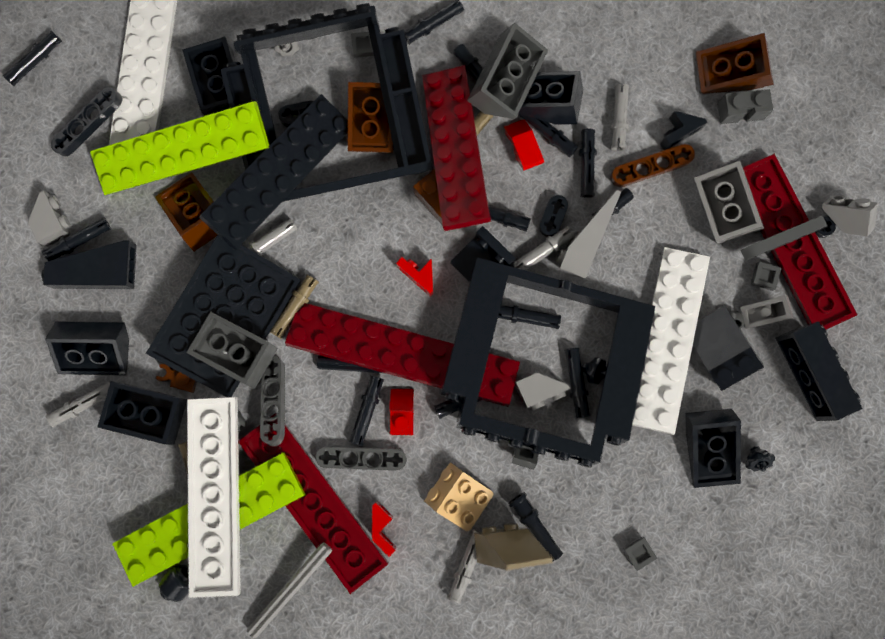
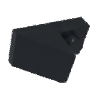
M674 111L669 118L674 128L663 135L664 139L660 143L662 149L667 150L702 130L708 123L707 120Z

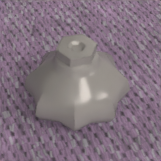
M298 42L274 47V51L280 53L282 57H293L295 52L300 50Z

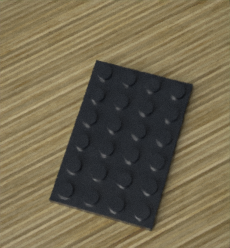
M217 235L146 354L230 398L240 384V381L186 353L209 313L212 312L266 340L270 330L273 328L301 279L243 245L235 251Z

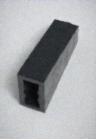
M123 240L45 262L41 274L43 285L53 289H134L137 245L129 240Z

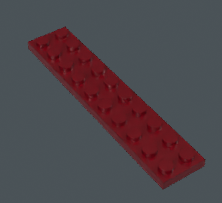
M306 303L295 313L285 341V345L288 347L441 389L453 348V343ZM489 353L478 399L509 407L520 362Z

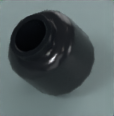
M172 566L159 580V590L165 600L179 602L189 594L188 566Z

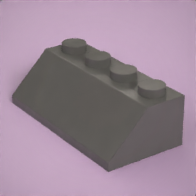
M513 23L500 34L467 101L484 114L515 119L548 49L516 23Z

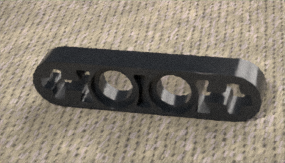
M111 87L103 88L52 139V150L61 156H70L120 107L122 103L121 94ZM98 109L97 117L91 119V113ZM79 125H82L83 129L81 133L76 135V128Z

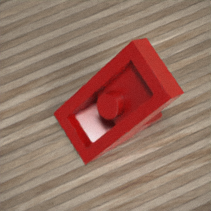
M401 257L396 263L397 268L431 297L433 295L432 259L418 271L419 267L411 259L406 261Z
M391 389L389 407L390 435H413L414 389Z

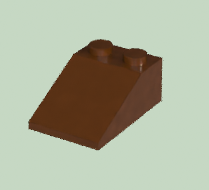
M765 33L696 52L702 94L751 91L774 85Z
M348 82V151L393 153V142L380 83Z
M193 172L155 196L180 236L193 252L217 237V234L199 218L214 201Z

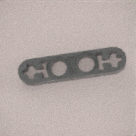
M820 216L740 251L745 261L821 230L827 227V223L824 217Z
M273 356L261 377L260 436L262 441L270 446L281 444L285 436V364L276 356ZM273 363H275L278 367H275L272 372L269 367H273ZM278 384L277 393L269 395V386ZM277 406V415L269 418L267 414L269 408ZM268 422L273 423V430L277 432V435L273 436V440L268 437V434H272V426Z
M323 447L318 450L315 457L320 467L335 469L396 471L402 469L407 462V457L402 450L381 448ZM326 450L329 451V455H337L336 451L340 450V465H336L337 460H329L328 464H325V461L320 456L325 454ZM348 451L356 455V462L352 465L346 464L343 459L344 454ZM371 452L377 453L380 457L379 463L375 466L369 465L366 459L367 455ZM382 452H387L386 457H394V453H399V457L403 458V462H400L397 467L394 466V462H386L387 467H383L384 457Z

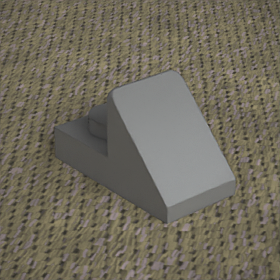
M787 295L740 307L746 329L793 318Z

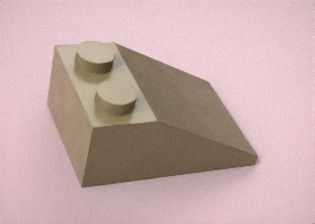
M518 523L505 524L504 529L499 530L494 526L484 527L482 532L474 533L477 563L503 570L553 563L550 554L527 528L518 527Z

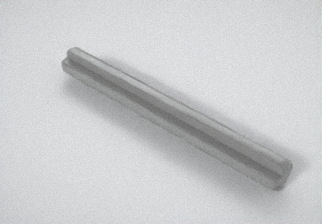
M322 543L247 628V633L252 638H257L329 556L332 552L330 546Z

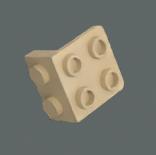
M450 462L447 468L442 471L441 477L434 487L429 490L424 502L438 514L465 531H469L492 499L493 492Z

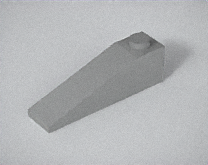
M614 191L567 246L566 251L561 250L557 260L560 263V269L586 278L621 191Z

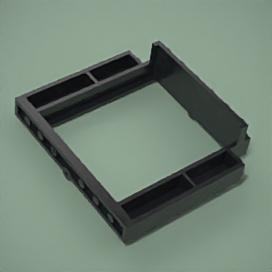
M369 3L357 5L356 9L347 11V8L337 9L333 11L334 14L324 16V13L314 14L310 16L311 19L302 21L301 18L291 19L287 25L279 26L278 23L268 24L264 30L256 31V28L245 29L242 31L243 34L236 35L237 41L233 42L235 51L241 54L243 64L232 62L226 64L227 68L220 69L230 108L253 101L257 102L268 142L271 145L277 137L256 50L302 40H311L325 35L368 26L398 168L296 189L283 202L433 170L404 29L399 30L398 27L386 29L385 33L381 34L375 6H370ZM265 150L242 156L245 170Z
M477 257L441 390V395H445L446 400L459 402V399L463 400L461 410L458 413L456 428L462 429L461 433L469 436H475L476 433L485 435L484 439L491 442L507 441L510 447L522 449V446L532 448L531 452L545 455L546 452L555 454L554 458L558 460L569 461V458L578 461V465L584 467H592V465L600 463L605 439H607L606 442L608 444L617 446L630 440L655 306L573 284L568 280H558ZM506 283L618 313L591 445L474 414Z

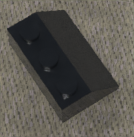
M55 321L45 340L57 374L127 375L129 337L125 322Z

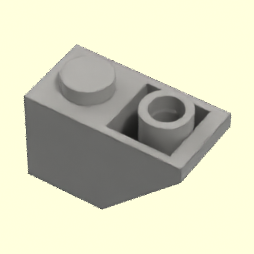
M44 190L39 192L28 224L37 243L48 247L58 242L59 238L63 236L68 237L72 234L69 230V227H71L69 220L65 215L61 214L59 209L61 208L60 201L55 195L52 196Z
M842 195L830 196L822 204V209L843 233L868 236L875 229L878 207L876 202H870L869 199L865 198L854 200L846 199Z
M535 373L515 382V387L524 407H531L532 411L544 406V400L552 397L553 401L565 397L564 391L570 389L568 384L540 373Z

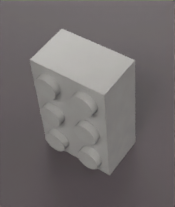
M740 161L694 177L713 235L718 244L764 229Z

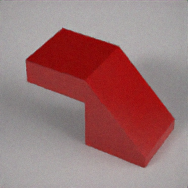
M525 119L504 127L506 136L513 144L516 160L524 171L544 163V158L533 130Z
M376 501L372 505V541L390 557L397 547L381 530L393 519V516Z

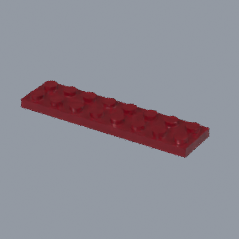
M463 65L422 75L444 231L491 222L473 107L467 101L470 96L466 67Z
M775 153L743 167L764 229L760 230L764 239L809 221ZM815 232L771 250L807 324L819 321L820 325L827 330L858 315Z
M277 413L273 414L269 418L275 417ZM268 422L272 426V434H268V437L273 440V436L277 435V432L273 430V423ZM286 424L284 440L277 446H270L262 441L260 425L238 441L256 467L282 453L286 454L306 494L287 504L286 508L316 549L322 543H326L331 547L332 552L325 561L350 594L389 564Z

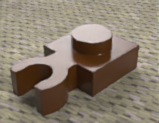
M166 364L159 365L160 368L166 369L167 373L164 377L156 376L155 379L162 382L171 380L170 387L194 393L197 381L177 370H173Z

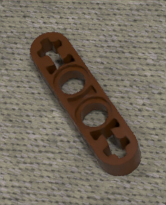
M682 144L619 165L611 173V182L616 187H625L687 166L694 159L695 151L690 145ZM681 151L684 154H688L686 160L684 157H681L676 159L674 162V157H677L681 153ZM659 157L666 158L668 160V167H660L657 164V159ZM639 164L645 165L648 169L647 174H639L636 166ZM629 167H631L632 174L627 175L624 181H622L621 178H616L619 172H621V174L629 173Z

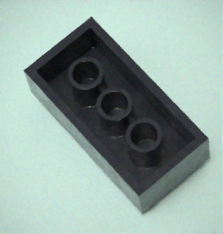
M819 321L800 326L775 339L816 421H838L863 408L860 404V396L853 390L849 382V375L842 368L838 360V353L830 345L827 339V331L820 325Z

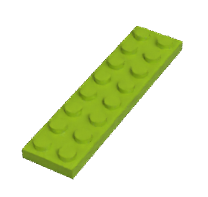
M253 101L90 151L103 193L104 195H110L265 150L270 145L258 104Z
M285 453L239 476L240 530L306 495ZM188 503L112 543L132 587L189 557Z

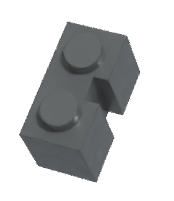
M770 89L726 93L717 103L720 124L738 123L743 117H746V122L764 120L774 111Z

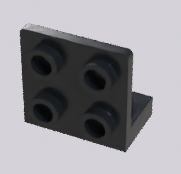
M482 226L476 232L475 237L450 261V264L470 282L477 257L510 266L516 258Z

